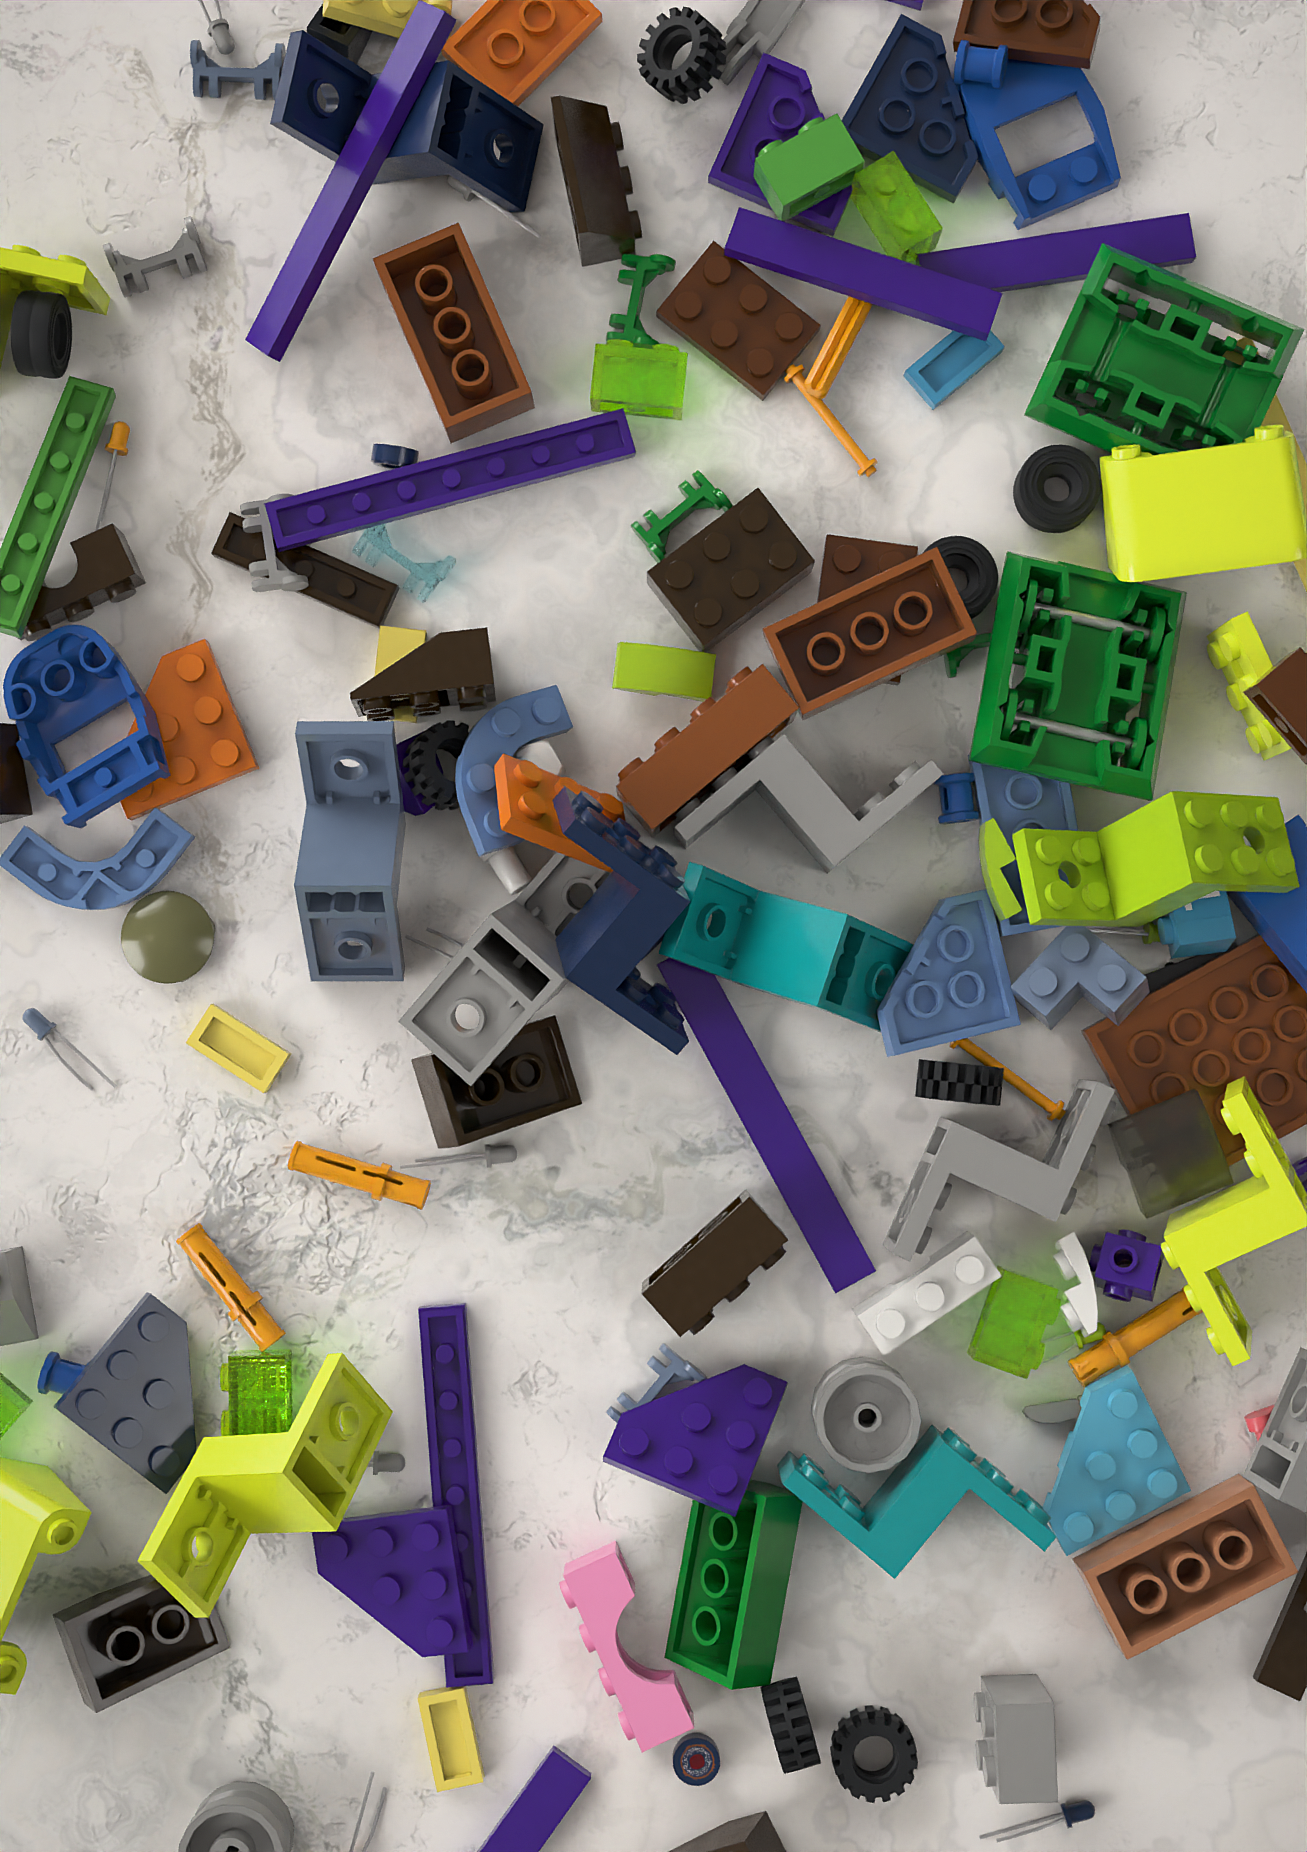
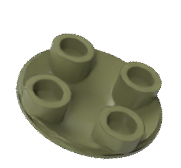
M175 891L156 892L139 900L128 912L121 930L122 950L129 965L142 977L153 982L165 984L184 982L199 972L208 961L214 944L215 925L202 905L192 897Z

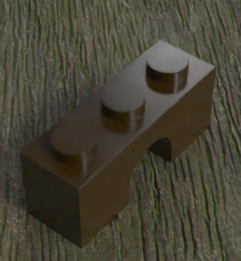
M113 523L70 542L78 563L74 578L67 585L59 588H49L45 581H43L23 635L18 639H26V641L38 640L52 631L51 626L67 619L69 622H75L87 618L94 613L93 607L108 600L112 603L124 601L136 594L135 588L146 583L124 534Z

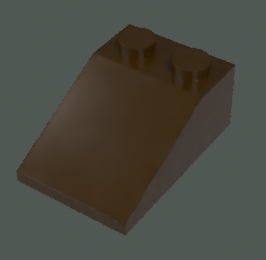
M555 1015L527 1023L471 1086L433 1052L411 1059L438 1149L459 1147L582 1104Z
M152 1575L98 1593L53 1614L83 1702L95 1713L230 1648L216 1606H214L209 1618H195Z

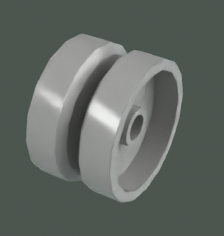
M867 1357L842 1360L824 1373L814 1389L811 1412L818 1438L830 1457L847 1469L864 1473L888 1470L904 1460L917 1442L921 1425L917 1398L899 1372L885 1362ZM863 1409H872L870 1410L872 1418L862 1421L859 1413Z
M236 1781L217 1788L202 1801L179 1843L178 1852H291L294 1839V1824L288 1806L275 1791L256 1782Z

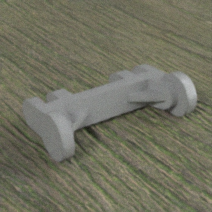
M191 216L184 218L186 228L182 229V236L172 250L143 260L122 255L118 250L114 251L111 243L103 245L112 271L115 272L125 298L132 296L127 279L134 278L136 286L141 293L149 290L144 275L146 273L177 263L184 279L192 276L188 259L194 257L201 273L207 271L199 246L201 243Z
M276 494L267 500L246 502L240 505L242 515L260 514V516L246 518L242 521L244 532L263 533L266 560L249 564L251 576L269 575V578L253 581L252 590L255 592L279 589L298 591L307 588L309 585L306 576L291 572L276 557L273 532L264 505L267 502L294 496L292 494Z

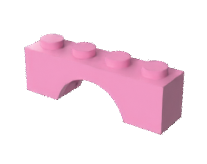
M614 1541L566 1563L563 1573L565 1580L559 1582L561 1592L568 1607L572 1609L577 1606L584 1622V1624L579 1625L581 1637L589 1653L596 1650L604 1667L598 1669L599 1676L608 1696L616 1694L623 1711L618 1713V1717L627 1739L630 1741L636 1738L641 1751L644 1752L694 1729V1713L675 1671L655 1670L639 1664L628 1655L620 1642L617 1623L623 1609L635 1596V1582L617 1542Z

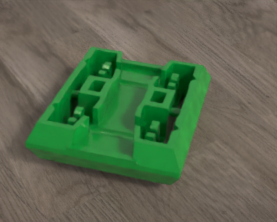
M1102 243L1024 416L1109 453H1112V448L1123 445H1140L1141 452H1147L1152 455L1178 452L1174 449L1187 451L1191 449L1182 446L1185 440L1192 441L1193 439L1201 442L1202 448L1244 443L1246 438L1255 436L1254 428L1261 426L1305 329ZM1112 279L1153 298L1166 301L1171 305L1164 315L1148 308L1149 301L1139 298L1137 302L1128 299L1130 296L1128 292L1120 289L1118 294L1104 288L1108 280ZM1118 305H1128L1138 312L1135 319L1118 313ZM1212 322L1270 347L1266 358L1256 354L1258 350L1256 347L1246 345L1244 349L1237 346L1238 340L1233 337L1227 336L1223 340L1209 334L1208 331ZM1226 351H1235L1242 354L1244 358L1241 365L1222 356ZM1086 392L1093 395V398L1097 401L1095 407L1076 400L1078 393L1085 394ZM1068 403H1071L1091 413L1079 416L1077 408ZM1100 417H1103V418H1105V419H1107V420H1110V421H1112V422H1114V423H1117V424H1119L1120 426H1122L1123 428H1125V429H1127V430H1124V429H1122V428H1120V427H1118V426H1115V425H1113V424H1111V423H1108V422L1104 421V419H1102V418H1100ZM1143 437L1156 440V441H1158V442H1160V443H1163V444H1165V445H1167V446H1170V447H1172V448H1174V449L1166 448V447L1161 446V445H1159V444H1157V443H1154V442H1152V441H1150V440H1147V439H1145V438H1143Z

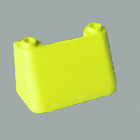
M1266 425L1254 428L1255 436L1246 438L1244 443L1158 455L1141 452L1140 445H1123L1112 448V455L1099 457L1108 568L1120 581L1142 582L1306 559L1307 519L1294 434L1290 431H1284V425Z
M0 1457V1693L16 1695L26 1671L27 1659L17 1644L2 1641V1638L38 1552L52 1555L69 1551L81 1538L92 1512L48 1466Z

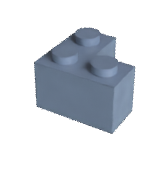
M1066 926L1010 986L1016 1001L1050 1030L1058 1024L1082 997L1119 1026L1150 992L1147 977L1085 926Z

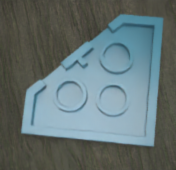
M1128 1365L1085 1387L1079 1403L1082 1408L1074 1431H1069L1057 1465L1060 1470L1052 1493H1047L1042 1509L1051 1517L1048 1523L1057 1536L1056 1539L1066 1556L1191 1491L1133 1371Z

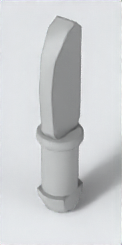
M1079 1395L1077 1399L1025 1406L1022 1412L1026 1418L1037 1423H1060L1076 1419L1082 1408L1079 1405L1082 1395Z

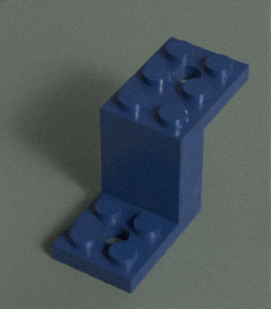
M304 30L291 32L270 124L336 162L381 73H369ZM451 61L436 62L383 162L373 185L449 174L510 213L525 212L544 124ZM319 87L326 100L325 110L320 107L317 100ZM494 140L497 148L500 150L499 160L494 153Z
M564 786L552 800L563 834L613 870L555 939L565 978L678 1055L688 1044L689 1039L683 1026L684 1018L678 1012L675 1005L677 999L662 984L656 982L652 986L640 978L641 973L636 968V965L690 903L683 887L685 879L676 871L675 866L678 863L667 851L657 845L651 850L639 841L641 835L629 823L621 818L613 822L601 812L604 808L591 795L584 791H580L576 795Z

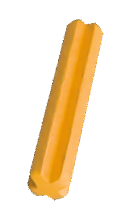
M848 296L805 380L804 390L806 393L818 399L826 397L873 304Z

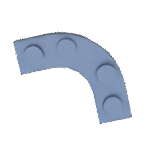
M557 685L515 696L501 702L489 710L469 731L461 755L457 759L455 784L458 803L479 857L520 844L525 840L501 830L494 765L503 753L513 756L518 749L527 744L567 733L573 728Z
M155 807L129 842L114 856L98 862H81L67 856L32 828L24 825L1 855L0 866L31 890L54 903L81 910H105L131 903L151 891L168 874L195 839V836Z

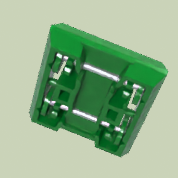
M1007 551L969 761L1143 800H1153L1187 592L1145 582H1124L1118 580L1113 573ZM1032 614H1036V618L1030 622ZM1017 634H1022L1019 653H1016L1014 651ZM1123 634L1129 635L1130 638L1122 644ZM1012 664H1015L1012 679V688H1009ZM1141 699L1139 716L1134 717L1129 724L1128 721H1125L1126 714ZM1013 724L1018 725L1017 728L1011 732Z

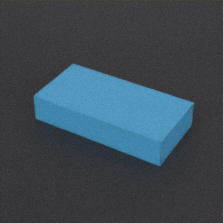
M991 330L986 341L952 331L906 369L903 376L930 408L934 410L1000 355L1005 346Z

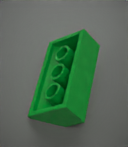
M750 1479L736 1517L692 1500L664 1658L731 1690L771 1684L803 1503L795 1494L771 1483Z

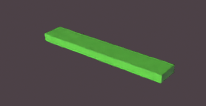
M72 376L68 378L0 548V633L21 638L116 398L114 389Z

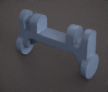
M192 40L190 44V60L193 68L194 97L203 96V81H209L210 98L221 97L222 82L254 83L256 100H266L267 84H272V94L275 100L286 55L284 43H276L275 53H271L269 59L255 68H231L219 66L206 55L205 50H202L200 40Z
M663 1343L659 1350L672 1361L667 1367L655 1356H652L647 1364L660 1375L659 1378L638 1403L625 1392L620 1394L617 1401L624 1408L630 1410L653 1401L665 1385L684 1380L694 1381V1379L701 1382L706 1380L707 1377L688 1360L682 1359L669 1346ZM612 1406L606 1411L617 1423L621 1413Z

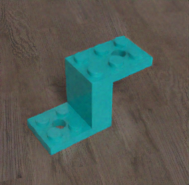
M689 862L684 876L685 883L683 887L690 903L665 931L659 954L739 985L820 1009L881 1032L876 1010L914 944L848 914L763 892L706 866ZM712 914V920L710 926L707 929V922L710 915Z
M931 1425L911 1449L908 1456L900 1462L863 1509L860 1507L861 1501L842 1484H839L836 1489L829 1485V1481L824 1476L825 1471L805 1453L800 1458H797L788 1451L777 1464L782 1484L894 1579L969 1489L1044 1552L1057 1537L1047 1525L1051 1517L1042 1509L1043 1507L1021 1488L1014 1494L1011 1491L1014 1485L989 1460L984 1458L980 1463H977L974 1460L977 1454L969 1448L970 1445L949 1427L942 1433L935 1426Z

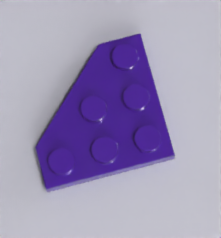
M763 52L708 175V183L772 210L753 177L755 159L758 157V153L775 140H782L784 143L795 137L806 123L815 118L822 117L825 120L813 96L812 85L806 70ZM852 185L795 215L791 219L833 237L851 198Z
M743 1364L625 1411L620 1415L603 1455V1462L736 1517L788 1382Z
M451 1505L343 1518L337 1531L312 1532L318 1574L421 1657L469 1652L473 1647Z

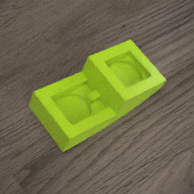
M619 642L617 643L612 689L651 696L663 694L704 702L712 695L716 654L658 645Z
M992 818L983 823L979 829V858L988 896L999 921H1002L1022 911V908L1000 869L1016 860V857L995 819Z

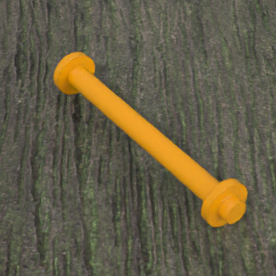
M792 364L785 370L787 373L784 378L787 384L792 381L845 447L860 467L857 474L860 477L864 474L867 477L873 475L877 471L874 466L878 461L875 458L869 460L822 399H818L805 392L804 384L806 379L802 375L805 370L803 365L796 367Z
M968 1038L950 1043L949 1047L952 1049L958 1045L985 1066L1004 1068L1003 1079L1049 1113L1047 1115L1049 1121H1053L1055 1118L1060 1120L1064 1116L1066 1111L1062 1109L1065 1104L1063 1101L1059 1100L1057 1103H1054Z

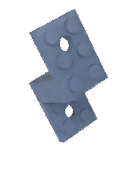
M297 721L295 737L306 798V810L294 889L311 981H404L405 963L397 900L406 822L394 721ZM351 759L360 765L348 767L344 766L340 760ZM347 941H355L363 945L351 946L348 945Z

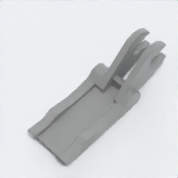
M748 0L738 16L730 23L726 31L727 36L723 39L726 42L727 49L721 52L726 57L737 43L743 46L724 68L720 77L724 84L728 86L753 54L761 59L763 52L767 54L771 52L805 0Z

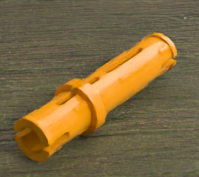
M296 1141L288 1161V1170H295L371 1193V1198L381 1201L384 1197L417 1207L420 1210L425 1205L431 1185L430 1180H422L393 1171L392 1165L382 1163L379 1167L346 1157L342 1154L306 1145L301 1141Z
M201 1223L189 1229L176 1240V1243L182 1247L203 1277L231 1310L228 1313L231 1320H238L258 1345L261 1352H264L286 1334L261 1304L260 1301L263 1297L258 1291L254 1293L251 1291L229 1260L205 1232Z
M1182 1288L1179 1292L1113 1334L1107 1331L1102 1336V1341L1075 1358L1068 1360L1067 1363L1071 1369H1074L1072 1372L1080 1384L1086 1387L1089 1383L1117 1365H1120L1121 1368L1128 1365L1130 1357L1173 1331L1181 1324L1201 1314L1203 1310L1199 1312L1194 1311L1186 1297L1184 1288Z

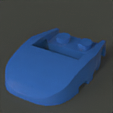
M1008 59L1001 89H994L992 83L965 80L962 85L956 84L965 112L964 120L970 140H973L978 155L977 160L988 176V185L997 199L1006 197L1017 214L1013 222L1017 230L1118 187L1121 176L1105 110L1081 68ZM1076 95L1094 134L1095 142L1015 177L995 129Z
M82 625L62 626L28 645L15 656L5 674L3 698L8 717L16 722L21 739L16 745L22 758L31 763L39 776L37 781L45 794L57 798L67 812L66 815L61 817L65 825L82 829L87 826L86 821L158 778L165 779L170 776L155 711L119 653L95 630ZM128 701L137 719L136 723L139 730L67 773L55 745Z

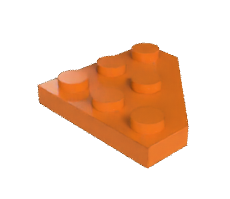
M203 639L163 655L145 696L156 713L170 776L165 779L160 777L120 801L129 820L149 814L155 807L161 809L259 769L209 642ZM136 717L128 736L139 730Z

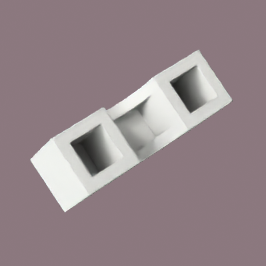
M966 1231L929 1256L930 1261L918 1272L897 1284L892 1285L889 1283L852 1308L883 1356L1002 1276L974 1235Z

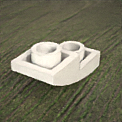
M1075 1232L1059 1239L1055 1244L1058 1253L1053 1255V1259L1058 1270L1066 1281L1073 1278L1076 1286L1062 1294L1065 1304L1059 1308L1070 1329L1073 1332L1080 1329L1084 1338L1097 1331V1297L1088 1260Z

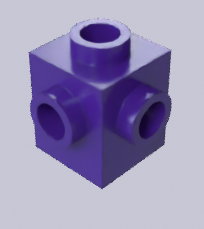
M1121 1229L1118 1235L1106 1232L1103 1245L1094 1244L1089 1262L1091 1272H1095L1096 1286L1104 1289L1103 1295L1115 1300L1130 1302L1133 1296L1153 1302L1164 1259L1161 1246L1146 1242V1236L1134 1231ZM1122 1264H1130V1266L1125 1268L1119 1267Z

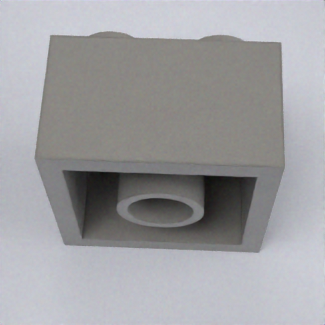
M1037 1674L981 1676V1692H974V1713L976 1722H981L983 1740H976V1761L978 1770H983L985 1786L992 1787L999 1804L1058 1802L1054 1702Z

